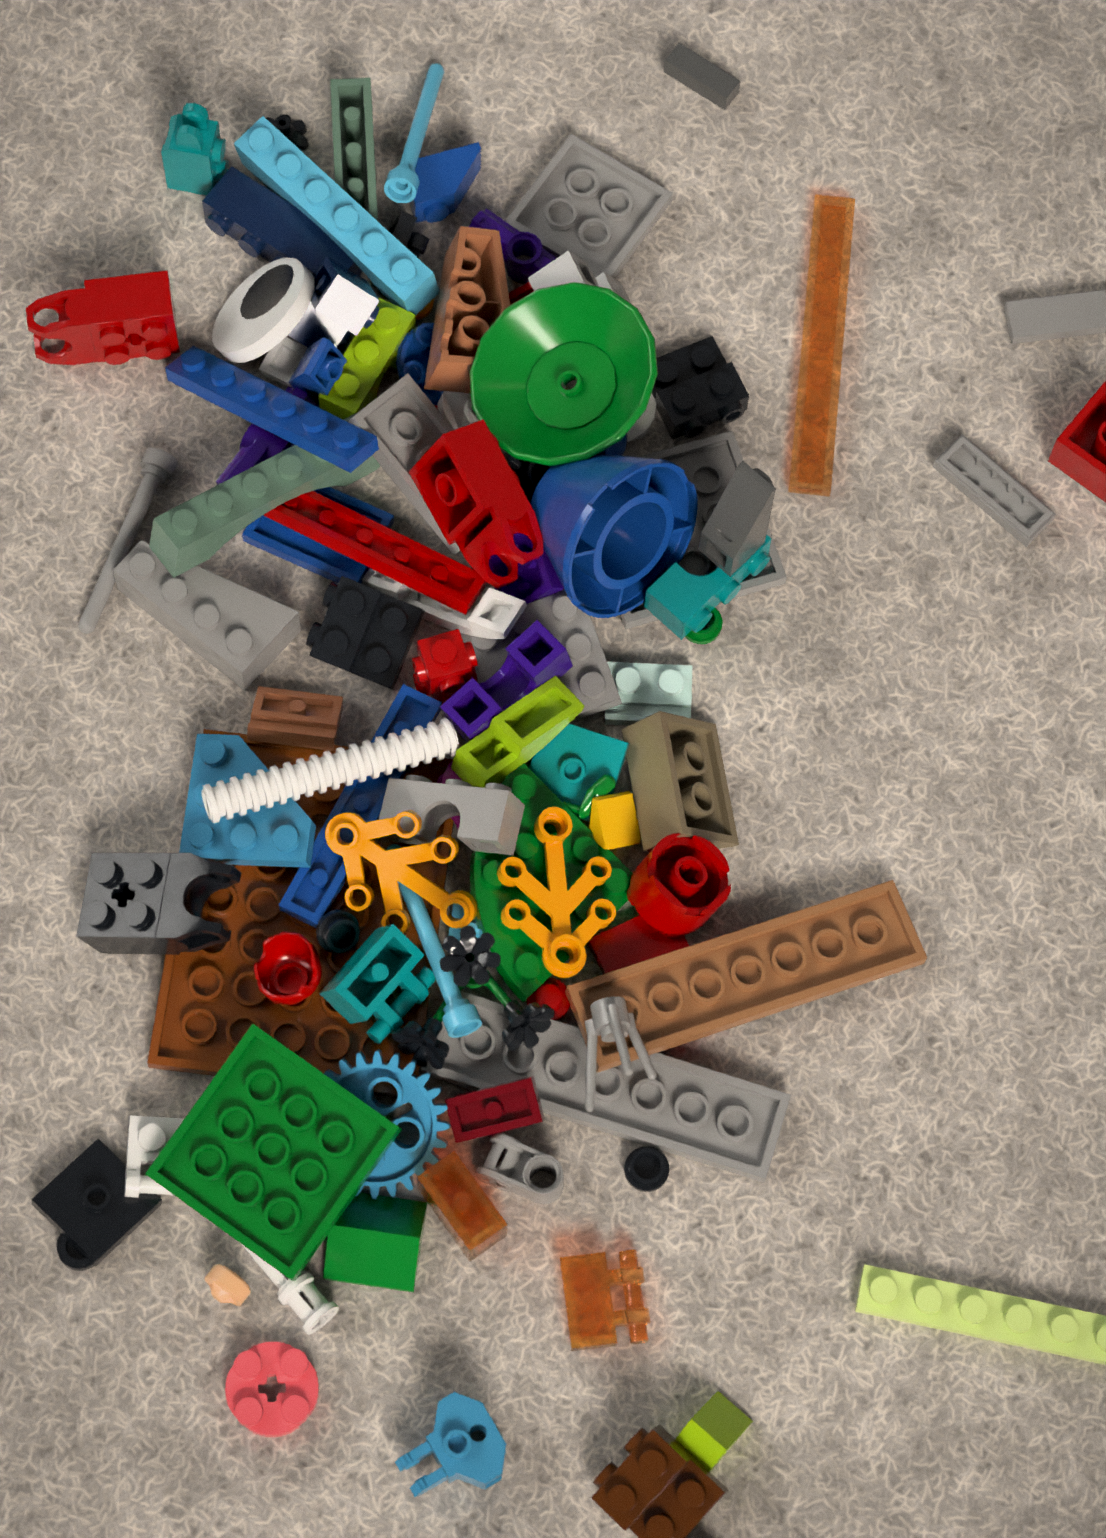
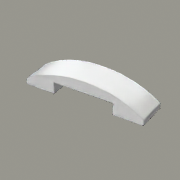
M371 568L362 578L364 585L425 610L423 619L450 630L459 629L460 633L480 638L505 639L527 607L524 600L489 587L485 594H480L467 615Z

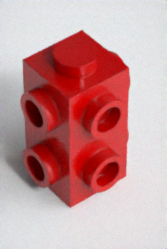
M459 629L417 641L418 656L412 658L415 671L413 680L417 691L444 704L470 679L473 678L478 682L475 670L478 663L471 641L463 642Z

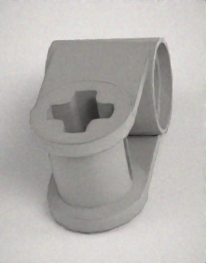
M492 1134L490 1141L493 1145L483 1167H478L474 1174L479 1180L500 1190L513 1192L540 1204L552 1203L560 1197L564 1189V1174L562 1166L557 1159L528 1147L524 1143L505 1134ZM539 1171H549L556 1177L554 1184L544 1189L533 1185L531 1179Z

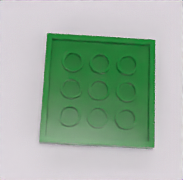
M252 1024L145 1174L287 1278L295 1281L402 1129L269 1034Z

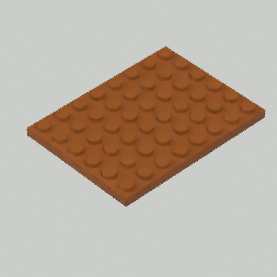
M203 730V734L239 735L268 770L270 766L274 765L278 769L283 768V763L288 761L294 765L299 758L308 761L310 755L316 754L319 758L322 757L324 751H330L247 740V734ZM334 745V751H330V752H331V754H334V753H336V752H335L336 748L342 747V748H344V750H348L349 747H348V746ZM434 757L429 764H424L420 761L418 767H409L403 780H406L407 775H419L430 779L432 783H437L438 777L445 772L448 764L453 759L444 758L438 761ZM344 783L340 784V788L337 790L327 787L326 793L320 794L316 790L312 797H306L305 794H302L300 799L296 801L316 825L314 841L346 786ZM448 818L440 825L436 838L441 835L452 837L454 822L451 818ZM387 836L371 839L384 849H387L392 844H398L401 847L414 845L393 842ZM439 842L437 844V852L443 857H448L450 855V845L446 842ZM362 856L365 881L374 892V900L369 907L362 911H354L347 906L345 893L349 885L348 880H346L329 912L336 909L347 910L359 922V940L353 949L345 953H330L326 951L316 939V928L279 910V903L300 867L232 865L241 872L240 882L211 894L203 907V919L205 921L221 923L224 929L230 930V941L215 944L197 952H180V955H165L147 1061L148 1067L215 1076L250 1026L254 1024L322 1073L330 1069L336 1074L341 1075L339 1061L345 1058L354 1067L356 1066V1054L358 1052H363L368 1063L372 1062L376 1050H381L383 1060L386 1063L390 1062V1059L396 1052L400 1053L399 1066L405 1068L413 1060L415 1054L406 1055L402 1053L398 1048L400 1043L393 1040V1034L391 1033L380 1044L371 1040L366 1032L376 1022L373 1015L367 1021L350 1024L319 994L377 928L382 927L381 920L386 912L376 865ZM431 860L409 864V866L445 890L448 863L441 864ZM355 889L353 891V899L358 904H364L366 902V894L360 889ZM401 894L404 910H406L409 914V911ZM423 898L438 935L441 920L440 909ZM396 914L390 915L389 923L401 929L403 927L402 918ZM411 919L409 928L403 934L425 954ZM283 931L300 933L310 941L319 954L322 966V977L316 991L296 1005L273 1003L259 991L253 966L262 955L263 941ZM426 954L410 971L415 977L424 967L432 970ZM399 985L385 1000L389 1006L402 993ZM431 986L428 988L429 995L420 1005L415 1003L402 1018L404 1024L400 1028H404L410 1021L417 1022L423 1027L427 1021ZM416 1065L413 1074L419 1077L420 1066ZM382 1081L374 1087V1096L397 1099V1089L393 1084Z

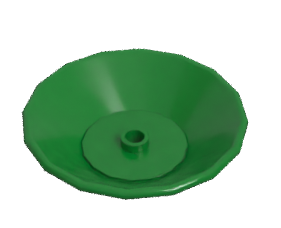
M578 282L539 288L505 308L481 337L469 372L471 408L478 421L484 419L490 432L498 440L499 447L515 459L547 466L590 459L622 440L645 412L658 375L655 338L639 309L609 288ZM577 381L574 388L566 390V385L569 382Z

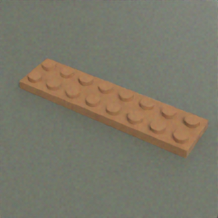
M894 880L569 985L566 987L565 993L586 1047L587 1032L584 1022L592 1018L591 1004L602 998L619 996L625 999L628 1013L634 1014L639 1035L648 1055H652L922 965L927 960V955ZM601 1035L597 1037V1073L622 1065L616 1042H603ZM628 1035L625 1040L631 1058L630 1061L639 1059Z

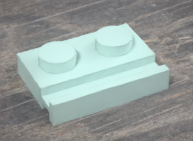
M607 662L622 704L605 710L604 725L629 726L659 711L691 718L692 665Z

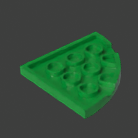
M523 763L508 774L501 783L511 788V793L525 805L514 855L472 850L470 862V890L477 906L475 917L478 929L481 928L483 933L488 932L495 938V943L490 948V951L498 953L501 957L500 965L496 969L522 1003L552 974L543 964L542 948L521 929L513 930L506 927L501 920V912L511 900H522L529 906L530 914L552 932L551 917L517 886L507 887L503 885L497 877V869L506 858L517 857L525 863L527 871L548 889L544 843L539 841L534 833L535 820L542 811L549 807H559L565 810L572 819V831L563 841L567 891L581 877L583 867L591 858L596 856L603 857L609 861L612 867V873L608 880L601 886H595L570 914L571 934L587 919L586 913L588 908L598 899L611 901L617 912L628 901L627 889L630 886L633 874L610 850L603 849L595 842L591 830ZM544 824V829L547 833L557 835V830L553 825ZM596 865L591 866V872L594 876L603 877V871L600 867ZM512 866L505 867L508 876L512 878L518 877L516 868ZM595 908V914L598 918L602 920L608 918L607 912L603 908ZM509 909V914L514 920H522V914L518 909ZM556 952L557 958L562 963L569 959L566 952Z

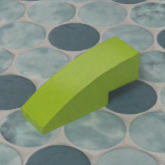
M554 676L492 718L487 730L457 749L451 769L462 781L471 784L472 787L485 788L487 783L500 784L508 774L529 761L555 738L583 710L584 704Z

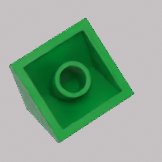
M360 1192L358 1196L353 1198L328 1234L323 1280L414 1293L428 1202L378 1195L377 1199H372L371 1194Z

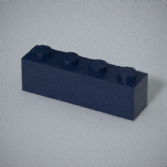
M232 166L202 200L207 226L219 236L227 234L238 241L240 248L252 257L256 258L260 255L269 262L281 258H295L314 275L327 255L358 276L363 272L304 213Z

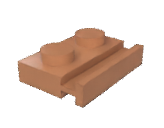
M258 686L251 712V720L247 727V740L334 751L335 738L337 737L343 711V697Z

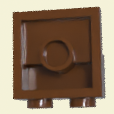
M659 1424L649 1433L642 1427L628 1441L624 1449L630 1455L619 1467L610 1462L593 1481L599 1489L591 1499L624 1531L629 1528L638 1538H686L724 1496L728 1489Z

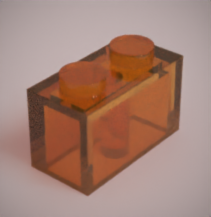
M455 1151L417 1176V1189L469 1262L507 1236L508 1224Z

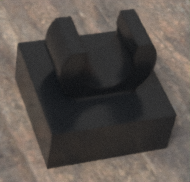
M402 210L390 225L388 231L419 259L420 254L423 255L426 251L429 238L423 234L412 232L417 217Z

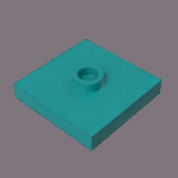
M569 723L555 738L533 756L529 769L562 802L568 801L572 804L581 805L588 788L602 775H611L617 785L630 743ZM615 788L607 795L614 794ZM590 816L582 820L590 822Z

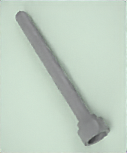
M150 447L147 448L140 463L143 468L141 472L143 480L79 621V630L84 634H90L95 630L115 585L113 569L128 555L159 484H164L165 480L170 479L174 473L178 461L166 451Z

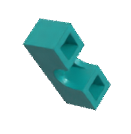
M766 535L765 543L731 577L718 566L714 572L708 575H692L675 562L646 590L644 607L681 640L691 630L698 633L712 617L711 611L720 602L724 605L728 604L738 594L742 587L740 583L749 574L755 577L766 567L770 561L768 554L772 538Z

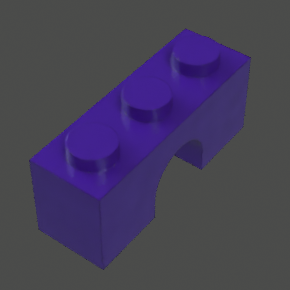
M538 620L505 648L507 658L493 676L481 683H477L473 678L470 679L440 706L445 717L452 722L455 730L467 742L487 730L492 718L554 676L559 679L573 667L567 649Z

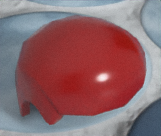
M286 931L268 937L263 941L262 955L253 966L259 991L273 1003L296 1005L316 991L322 977L319 954L313 944L300 933Z

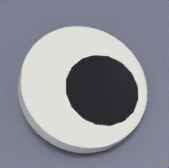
M281 258L264 265L251 274L236 288L220 310L212 331L214 347L224 357L234 363L251 361L274 348L294 329L305 314L312 300L315 288V280L312 273L295 258Z

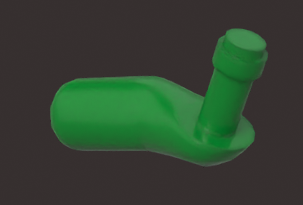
M604 774L588 788L581 805L572 804L568 801L563 803L573 813L579 814L580 819H585L591 815L592 798L607 795L615 788L616 781L611 775Z

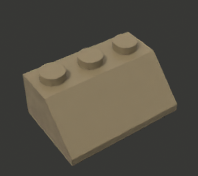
M659 711L621 729L623 741L630 743L626 760L643 851L650 852L661 839L676 833H680L678 837L692 838L693 835L703 837L713 843L718 849L739 845L716 724Z

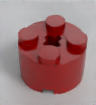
M676 833L661 839L634 870L630 886L627 889L628 901L636 908L639 915L649 925L659 930L666 938L675 939L680 935L690 934L701 928L726 901L731 892V884H728L727 876L730 869L726 858L713 843L697 835H693L692 838L678 837L680 833Z

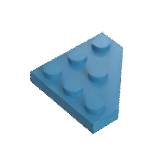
M197 734L179 853H192L207 861L229 865L311 868L316 825L292 798H288L286 804L280 805L278 801L274 802V806L269 809L265 805L260 806V811L253 812L252 809H249L244 816L234 813L233 819L227 820L225 816L220 817V822L214 824L212 820H209L204 807L201 793L203 785L210 784L211 787H215L216 782L223 780L224 783H229L230 778L234 776L240 780L243 779V774L250 773L251 776H254L259 769H263L265 772H269V770L239 735Z

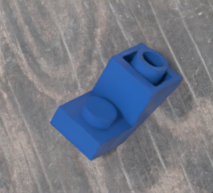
M321 338L307 347L288 383L293 388L297 387L307 393L319 407V394L328 396L334 383L340 378L347 360L329 339Z

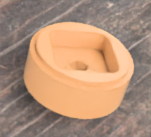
M215 1264L204 1278L210 1286L211 1295L220 1303H232L236 1306H241L251 1293L250 1287L239 1275L221 1264Z

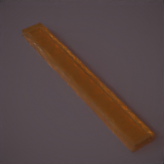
M815 194L788 487V492L828 497H830L855 198Z

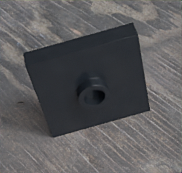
M99 1139L31 1199L32 1205L95 1267L162 1205V1199L157 1194L139 1193L138 1198L124 1197L126 1165Z

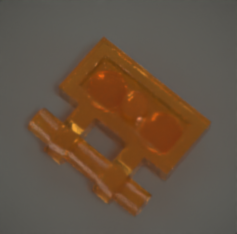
M636 1250L620 1251L618 1253L620 1268L610 1270L607 1269L605 1252L560 1257L559 1262L571 1352L617 1346L616 1327H628L631 1344H642L649 1341L647 1324L651 1323L649 1308L644 1307L641 1284L645 1282L644 1269L638 1266ZM623 1286L626 1309L613 1311L610 1287Z

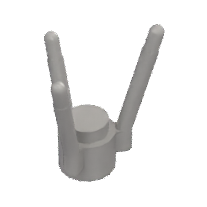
M606 997L593 1002L590 1006L592 1018L584 1022L587 1032L585 1109L587 1112L594 1110L597 1037L601 1035L603 1042H616L624 1073L631 1075L633 1068L625 1040L629 1035L648 1078L653 1080L657 1076L636 1028L634 1014L628 1013L626 1001L623 997Z

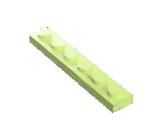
M866 1264L862 1268L855 1312L1106 1365V1315Z

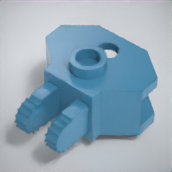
M453 1392L438 1401L434 1431L425 1436L426 1442L398 1458L395 1462L399 1471L415 1467L420 1461L430 1455H433L438 1463L439 1469L429 1475L422 1476L410 1486L414 1497L424 1494L446 1480L450 1484L458 1479L486 1490L502 1479L506 1443L482 1402ZM475 1431H481L486 1437L484 1440L476 1442L471 1439L470 1435Z

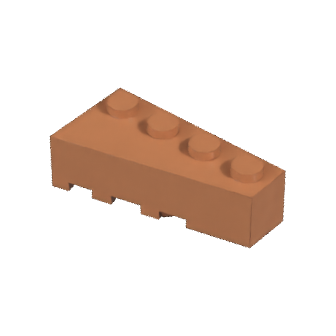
M460 226L444 255L424 389L471 394L469 372L481 337L504 309L510 306L499 230Z

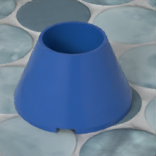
M596 454L587 460L551 466L543 475L532 496L531 506L535 511L540 527L543 548L567 596L578 609L587 615L597 618H611L625 614L644 603L646 590L675 562L677 564L680 563L693 535L698 509L695 485L688 480L684 473L685 470L663 459Z

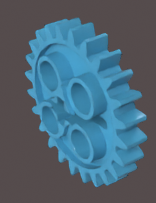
M381 1050L375 1051L373 1061L369 1063L363 1052H358L356 1054V1066L354 1067L345 1058L339 1061L341 1075L336 1074L330 1069L324 1072L326 1076L383 1116L405 1103H411L413 1106L412 1110L392 1119L391 1122L398 1125L401 1122L407 1121L415 1124L419 1129L420 1137L414 1144H403L396 1137L355 1196L359 1195L364 1186H370L372 1199H377L381 1187L386 1186L390 1196L395 1197L398 1189L397 1183L402 1182L409 1191L414 1188L412 1177L414 1173L425 1180L429 1177V1172L424 1165L425 1161L438 1165L441 1161L440 1157L432 1151L433 1148H446L448 1145L447 1140L438 1136V1131H444L451 1127L450 1122L438 1119L439 1114L448 1110V1105L445 1103L435 1104L434 1098L442 1091L441 1086L428 1089L425 1084L431 1076L430 1071L417 1077L413 1074L417 1061L412 1060L403 1068L399 1066L400 1053L397 1052L390 1059L389 1063L384 1062ZM385 1081L395 1086L398 1096L394 1104L383 1105L375 1099L374 1087L377 1083Z

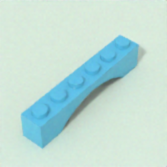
M264 116L233 143L242 164L268 189L286 199L320 227L356 263L391 303L416 316L439 294V287L434 273Z

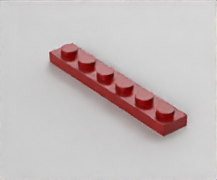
M314 491L282 503L263 515L467 615L486 586V581L475 570Z

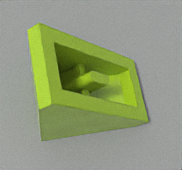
M717 1391L690 1419L675 1439L711 1472L753 1421Z

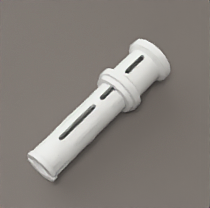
M243 1246L279 1289L277 1295L281 1304L289 1305L304 1323L303 1330L306 1334L310 1335L318 1331L336 1315L339 1310L338 1305L333 1301H327L313 1284L315 1278L311 1273L303 1270L295 1281L287 1280L281 1272ZM303 1298H306L314 1309H311Z

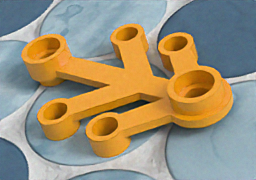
M549 807L542 811L534 823V833L538 840L544 843L548 889L527 871L525 863L517 857L506 858L497 869V877L507 887L517 886L551 917L552 932L530 914L531 911L527 903L519 899H514L507 903L501 912V920L509 929H521L542 948L543 964L551 974L560 978H570L578 974L586 963L584 946L599 929L607 927L615 919L616 908L607 899L594 901L587 910V919L572 934L570 914L595 886H601L608 880L612 873V867L609 861L603 857L596 856L591 858L583 867L581 877L567 891L563 841L572 831V819L562 808ZM544 824L553 825L557 830V835L547 833L544 829ZM596 865L600 867L603 871V877L594 876L591 872V866ZM512 866L516 868L518 877L512 878L508 876L505 867ZM595 908H603L607 912L608 918L606 920L598 918L595 914ZM509 909H518L522 914V920H514L509 914ZM556 952H566L569 956V963H562L557 958Z
M404 810L395 817L366 822L358 814L344 812L336 815L329 821L325 830V838L329 848L334 853L343 856L349 885L345 893V902L350 909L362 911L369 907L374 900L373 889L365 881L363 856L376 865L386 912L381 920L382 927L390 925L389 917L392 914L399 915L402 918L403 927L399 929L402 933L410 926L411 919L408 912L404 910L398 881L440 909V917L449 927L462 928L474 920L477 914V906L474 897L470 893L462 890L448 893L409 866V864L431 860L441 864L450 862L457 856L459 851L458 843L453 837L441 835L432 842L390 850L384 849L371 840L392 834H397L401 838L413 837L422 827V820L417 812ZM403 816H408L414 821L413 831L407 832L401 828L400 820ZM342 828H349L353 832L354 839L351 843H346L340 838V830ZM439 842H446L450 845V856L443 857L437 852V844ZM355 889L365 892L366 902L364 904H358L354 901L353 891ZM457 903L463 907L464 916L462 918H454L450 914L449 908L451 904Z

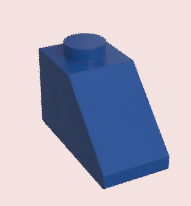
M479 142L418 158L415 171L419 178V187L416 197L409 202L413 216L417 217L416 223L422 221L429 223L444 220L449 214L455 213L481 169V147Z

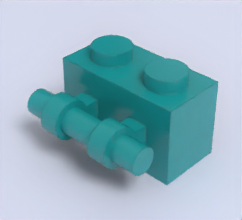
M394 924L377 928L319 994L350 1024L367 1021L373 1015L376 1022L366 1033L371 1040L380 1044L389 1033L393 1034L404 1024L402 1018L415 1003L420 1005L429 995L428 988L436 979L433 971L427 967H424L416 977L410 972L425 954ZM399 985L402 993L389 1006L385 1000Z

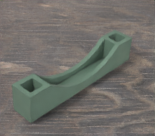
M357 413L351 415L350 417H348V418H346V419H344V420H345V421H349V420H350L354 415H356ZM294 445L153 518L149 547L173 578L210 559L242 529L282 503L320 488L348 486L379 469L380 464L373 456H370L354 471L349 473Z

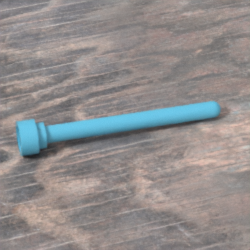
M439 63L432 64L428 69L400 164L390 170L386 178L384 192L389 199L397 203H409L416 197L419 178L415 168L444 75V68Z
M392 844L386 850L401 848V846ZM398 881L401 894L446 1004L443 1008L445 1015L442 1017L447 1033L451 1038L466 1036L476 1031L482 1025L478 1010L474 1004L469 1003L468 999L462 997L458 985L453 981L454 975L452 971L444 972L440 967V959L446 955L423 898Z

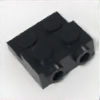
M713 336L656 358L658 375L652 395L656 401V409L672 440L683 435L685 438L695 437L704 432L708 425L720 420L723 423L735 421L747 410L749 394L732 362H726Z
M341 576L338 584L330 583L324 595L322 605L327 607L328 610L322 624L315 622L308 634L306 645L312 647L309 656L393 690L425 610Z

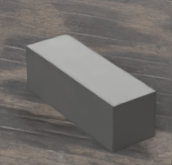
M678 43L665 59L664 73L723 110H726L739 93L740 80L681 43Z

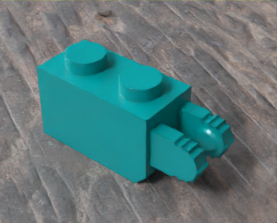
M195 102L184 104L182 114L171 116L169 131L161 154L167 188L207 196L229 170V161L224 159L226 139L220 137L219 122L209 120L207 108Z

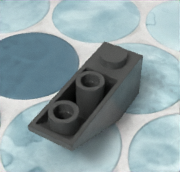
M744 461L738 465L703 528L699 544V551L730 577L765 543L776 491L772 480L765 472L758 468L752 469Z

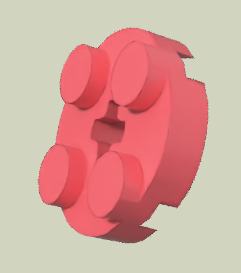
M264 1342L254 1345L247 1351L237 1355L226 1379V1400L232 1414L249 1431L264 1437H280L295 1431L312 1414L318 1402L319 1382L315 1368L303 1351L283 1342ZM268 1377H276L278 1384H285L286 1386L285 1392L278 1393L277 1401L269 1402L266 1394L258 1392L260 1385L267 1384Z

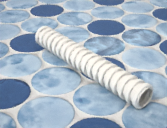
M443 718L438 725L435 722H429L427 728L418 725L415 726L413 732L404 729L401 731V735L398 736L394 732L389 733L388 739L378 736L373 743L369 740H364L362 746L359 747L353 743L349 745L348 750H344L342 747L336 748V753L331 754L330 751H324L322 757L319 758L316 754L310 755L308 761H305L303 758L297 759L294 765L288 761L283 763V768L280 769L274 765L270 766L269 772L259 769L254 776H251L250 773L243 774V779L240 780L234 776L230 778L229 783H224L223 780L217 781L215 787L205 784L201 791L204 807L209 820H212L214 824L219 823L220 817L225 816L227 820L233 819L234 813L244 816L249 809H252L253 812L260 811V806L263 805L269 809L274 806V802L278 801L280 805L286 804L288 798H292L293 801L299 800L302 794H305L306 797H312L316 790L322 794L326 793L327 787L337 790L342 783L346 786H351L353 780L356 779L360 783L365 782L367 776L376 779L381 772L385 775L392 774L395 768L401 772L406 769V765L415 768L418 767L420 761L424 764L431 763L434 757L438 761L443 760L445 754L454 757L457 749H459L458 737L452 722L447 718Z

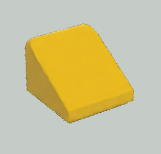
M630 791L592 798L589 829L593 834L595 842L603 849L610 850L640 843V829L633 794Z

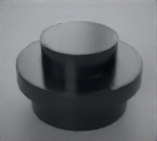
M336 909L326 913L320 919L316 928L318 943L330 953L350 951L355 947L360 937L358 920L352 913L343 909Z
M650 1146L639 1147L633 1150L628 1155L624 1165L626 1180L638 1191L652 1192L658 1190L665 1184L669 1175V1162L666 1156L660 1150Z

